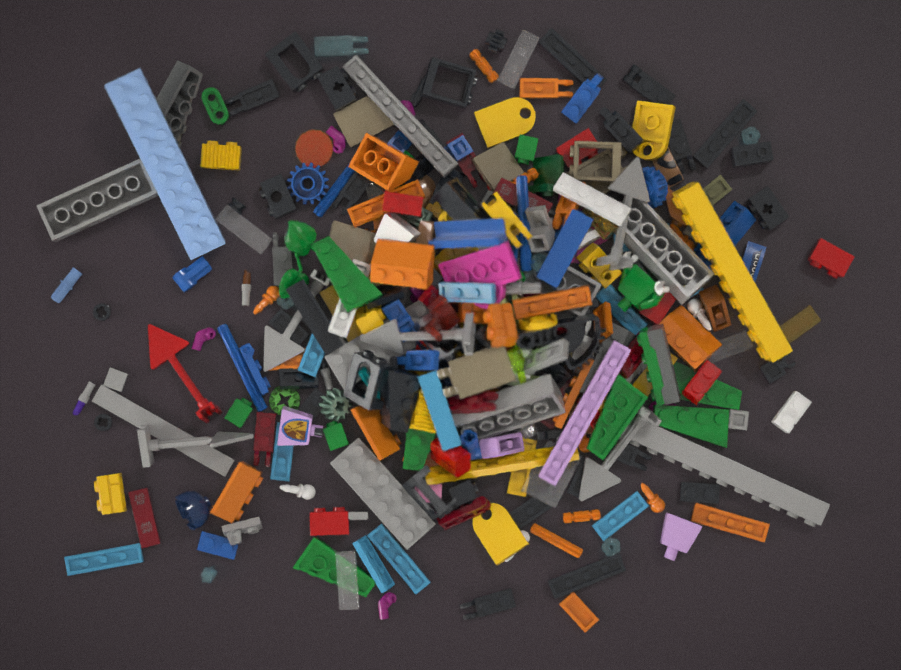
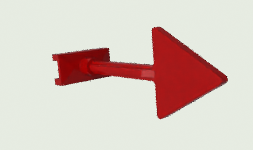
M149 324L148 336L151 369L154 370L169 360L198 403L199 410L195 413L199 419L208 424L210 422L208 416L213 415V412L219 415L223 412L212 401L209 402L207 398L204 399L175 356L190 343Z

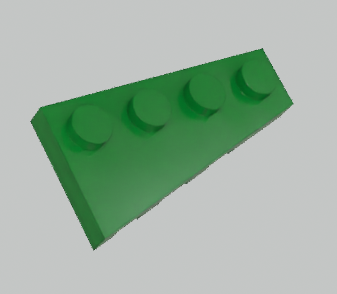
M330 236L312 244L314 252L347 313L382 296V293Z

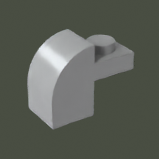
M545 205L527 207L525 213L530 225L529 232L533 236L528 240L532 253L550 251L555 239V229L552 227L553 218H549Z

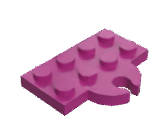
M508 241L499 246H491L438 264L445 282L495 283L496 303L499 304L505 298V284L522 278ZM491 303L474 304H476L478 307L487 309L488 305Z

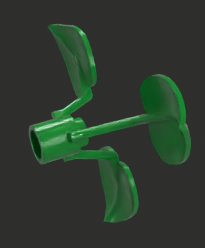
M289 221L285 245L288 250L295 252L294 256L296 257L299 270L290 269L283 275L279 285V295L281 298H290L286 289L302 279L307 286L309 284L308 276L302 273L300 256L307 255L310 250L314 251L311 244L316 240V232L310 225L303 222Z

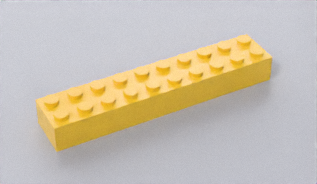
M690 182L673 192L674 198H672L674 205L683 212L681 217L684 223L692 228L691 235L693 239L701 244L702 248L700 251L705 259L708 258L711 265L709 267L711 271L720 278L719 285L724 292L729 294L730 298L728 301L733 309L736 308L738 310V319L742 325H746L748 328L747 335L752 342L754 341L757 344L758 348L756 350L759 356L770 362H775L792 352L791 346L699 182Z

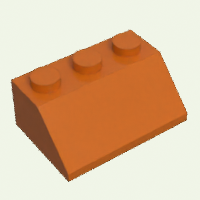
M366 133L348 167L384 189L392 191L411 178L419 162L383 140Z
M378 238L371 261L370 282L427 289L433 283L435 245Z
M682 305L659 323L664 325L669 347L694 372L722 346Z
M359 405L351 410L379 461L400 449L399 445L402 443L397 434L392 435L390 429L381 423V409L367 410Z
M244 461L239 462L210 513L231 523H234L235 520L239 521L244 513L242 510L244 504H249L254 496L251 492L254 487L258 488L263 480V477H261L263 472Z

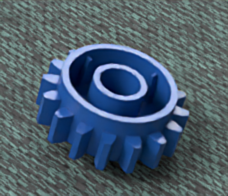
M302 163V168L295 166L297 171L290 172L292 178L287 179V181L291 182V185L287 188L293 190L290 195H296L297 202L303 199V204H306L308 200H310L311 204H314L315 198L321 201L320 195H326L324 188H329V186L325 182L329 178H324L323 176L326 171H319L320 165L313 168V163H310L309 167H307L306 163ZM306 178H310L313 181V186L310 189L305 188L303 185Z
M655 167L642 168L650 202L647 203L652 209L657 208V206L663 205L662 201L666 200L668 193L667 181L663 174L660 173V170H655Z

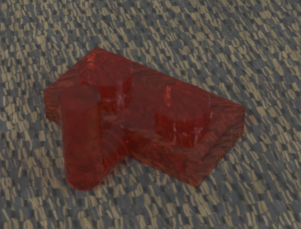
M442 294L427 307L434 318L425 326V331L440 341L443 338V334L436 330L435 327L439 324L444 331H449L461 320Z

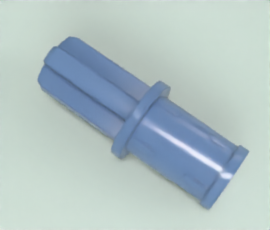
M73 267L64 280H60L61 284L51 295V298L55 302L60 303L67 293L73 290L72 287L83 274Z

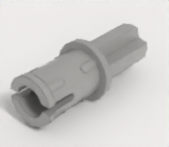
M523 281L506 283L505 295L516 294L523 296V294L541 293V283H523Z

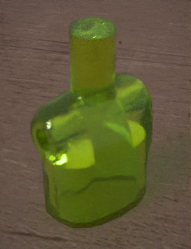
M519 346L512 347L507 350L512 370L517 373L520 384L526 383L527 378L523 370L525 358Z

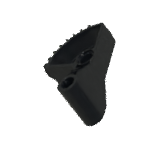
M594 314L557 320L558 323L555 326L541 330L525 331L519 329V325H517L518 338L516 344L521 349L528 350L533 346H541L565 339L569 342V354L582 343L585 336V322L594 320L595 332L589 348L583 355L572 362H569L568 359L563 360L565 365L573 373H576V367L583 370L582 364L585 363L588 366L590 364L588 362L589 358L595 360L593 353H600L596 348L597 346L603 347L599 340H605V336L601 335V333L606 332V329L600 327L599 317ZM559 327H565L562 334H556V330Z

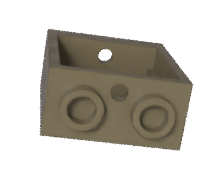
M575 141L574 146H570V157H573V165L569 166V176L580 182L613 183L620 175L621 143ZM579 148L612 149L611 177L578 176Z

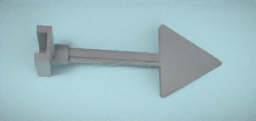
M639 157L634 158L609 186L610 190L624 195L623 204L630 208L633 198L646 203L650 202ZM629 214L622 226L618 225L611 254L597 258V266L610 264L609 270L611 271L632 267L633 259L622 255V246Z
M315 269L310 275L314 279L310 286V291L314 297L318 292H321L324 285L330 287L332 284L329 278L324 281V275H321L319 278L318 276L321 272ZM298 310L283 334L269 326H265L264 372L305 351L303 347L290 340L291 335L303 318Z
M466 313L464 329L401 333L399 332L397 320H392L361 335L360 340L403 354L404 347L402 341L455 339L456 341L462 340L465 355H473L476 324H473L474 314Z
M642 405L632 425L601 465L591 458L585 457L579 494L580 501H584L621 482V479L611 473L609 468L641 426L643 427L648 421L658 427L662 422L647 406L644 407Z
M141 425V429L137 430L143 467H151L154 463L153 451H160V449L209 444L210 448L254 438L253 434L220 431L214 437L202 436L151 440L149 425Z

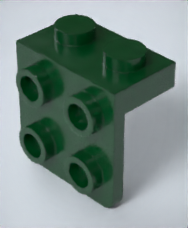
M556 154L534 158L533 168L536 169L539 175L534 179V185L528 186V191L539 197H553L554 194H557L553 191V187L562 173H564L563 155Z

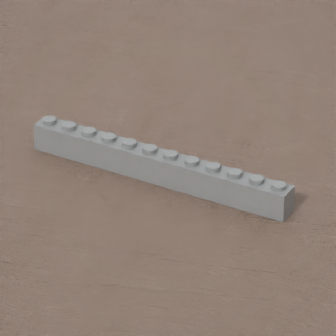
M633 418L632 421L629 423V425H628L627 428L624 430V432H623L622 435L619 437V439H621V438L623 437V435L626 433V431H627V430L629 429V427L632 425V423L634 422V418ZM646 422L643 427L641 426L629 442L636 447H639L640 444L647 447L646 451L654 455L661 453L665 455L663 459L674 463L676 460L682 463V468L692 471L694 468L700 471L699 475L704 478L714 477L717 479L716 483L727 487L729 484L735 487L734 491L745 495V492L752 495L751 499L762 503L763 500L769 502V507L780 511V508L787 511L786 515L795 519L798 516L805 519L804 523L815 527L816 524L822 525L830 507V504L663 428L656 427L649 422Z

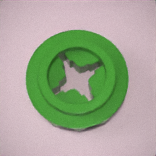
M278 386L270 394L269 403L271 409L278 415L282 414V408L286 406L285 404L277 405L281 401L280 393L284 397L292 396L288 400L289 408L297 410L299 407L300 397L295 389H280V386Z

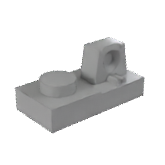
M259 517L222 526L223 534L228 538L231 546L242 543L241 533L255 534L260 529H263Z

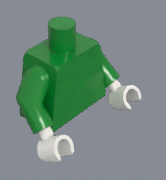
M631 251L626 252L623 255L625 257L633 259V262H636L638 260L637 255H633L632 257H630ZM632 264V267L624 268L622 271L618 290L624 295V298L617 305L624 312L632 305L640 311L658 306L664 293L669 292L670 289L669 287H663L665 281L655 282L637 264Z

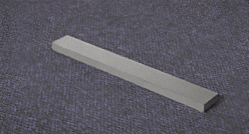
M357 55L342 67L443 177L447 176L458 166L454 158Z
M102 384L92 402L140 429L141 425H149L150 435L159 440L194 437ZM208 444L175 447V449L226 477L235 461L217 449L210 448Z

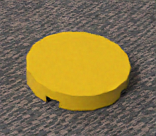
M551 313V317L543 314L524 318L525 321L523 319L518 321L519 329L525 331L546 329L558 323L557 315Z

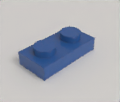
M202 531L197 550L235 560L239 544L231 546L227 537Z

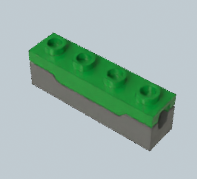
M658 324L641 328L640 335H637L639 346L643 347L642 361L648 367L646 376L648 383H652V400H656L657 406L680 402L681 394L664 325Z

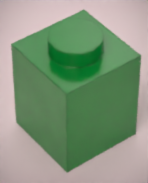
M520 134L515 159L518 160V163L529 165V162L533 163L539 138Z
M243 397L241 400L236 398L224 418L239 428H243L254 410L251 407L252 403Z
M337 421L326 424L327 428H324L323 431L330 451L349 445L342 423L338 424Z

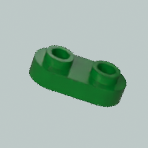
M213 87L205 89L202 93V101L211 121L217 125L226 123L229 119V112L220 92ZM210 95H215L214 101H209ZM218 112L223 113V117L220 119L216 117Z

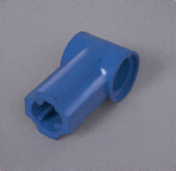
M201 256L187 268L184 267L178 271L172 278L185 293L195 286L199 279L209 273L212 267Z
M465 430L460 436L462 444L460 446L470 453V461L482 459L477 433L472 430Z

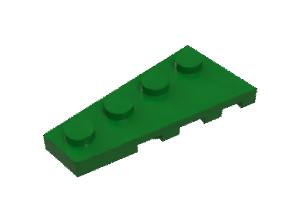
M675 362L673 366L681 394L698 371L694 372L691 368ZM716 380L699 403L739 410L742 391ZM681 394L680 400L690 401Z
M619 374L609 390L586 447L601 460H604L648 398Z
M408 429L403 469L419 471L424 467L430 450V443L433 441L436 433Z
M653 405V413L662 420L659 424L660 427L727 448L729 410Z
M316 536L293 566L296 570L304 571L311 576L319 577L326 580V582L339 585L364 597H367L376 584L371 575Z

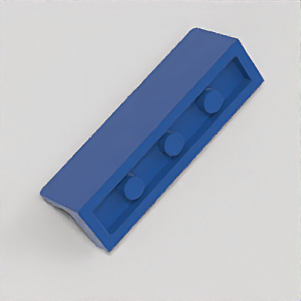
M734 201L719 220L735 247L755 223L756 218L747 208ZM699 243L693 252L710 269L711 262L702 255L700 251L702 246Z
M572 209L540 268L537 278L550 284L551 288L557 289L593 222L592 218Z
M503 218L434 222L436 237L428 242L429 245H435L434 249L499 246L507 241L505 222Z

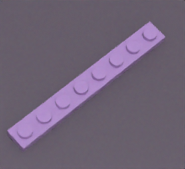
M613 340L538 477L556 486L631 349Z

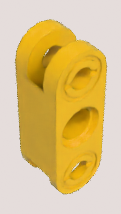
M495 192L494 196L497 201L492 206L485 202L481 205L492 218L504 219L506 235L518 249L522 244L515 236L520 232L528 240L533 236L500 195Z

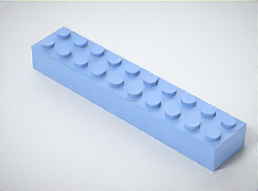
M141 67L106 83L104 86L190 260L226 244V240Z

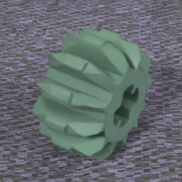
M333 388L332 391H326L327 396H321L323 402L319 403V405L323 408L320 412L329 420L339 421V419H345V413H350L348 407L353 405L349 403L350 399L344 396V390Z

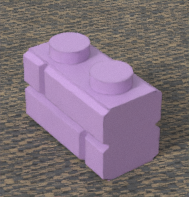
M521 432L481 439L479 442L483 459L524 451Z

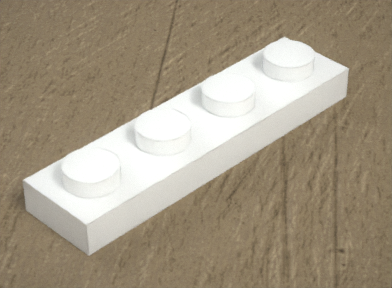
M562 173L553 187L554 192L620 227L631 211L630 207L565 173Z
M354 259L353 263L368 278L371 265ZM339 298L328 332L347 338L357 309L347 313Z

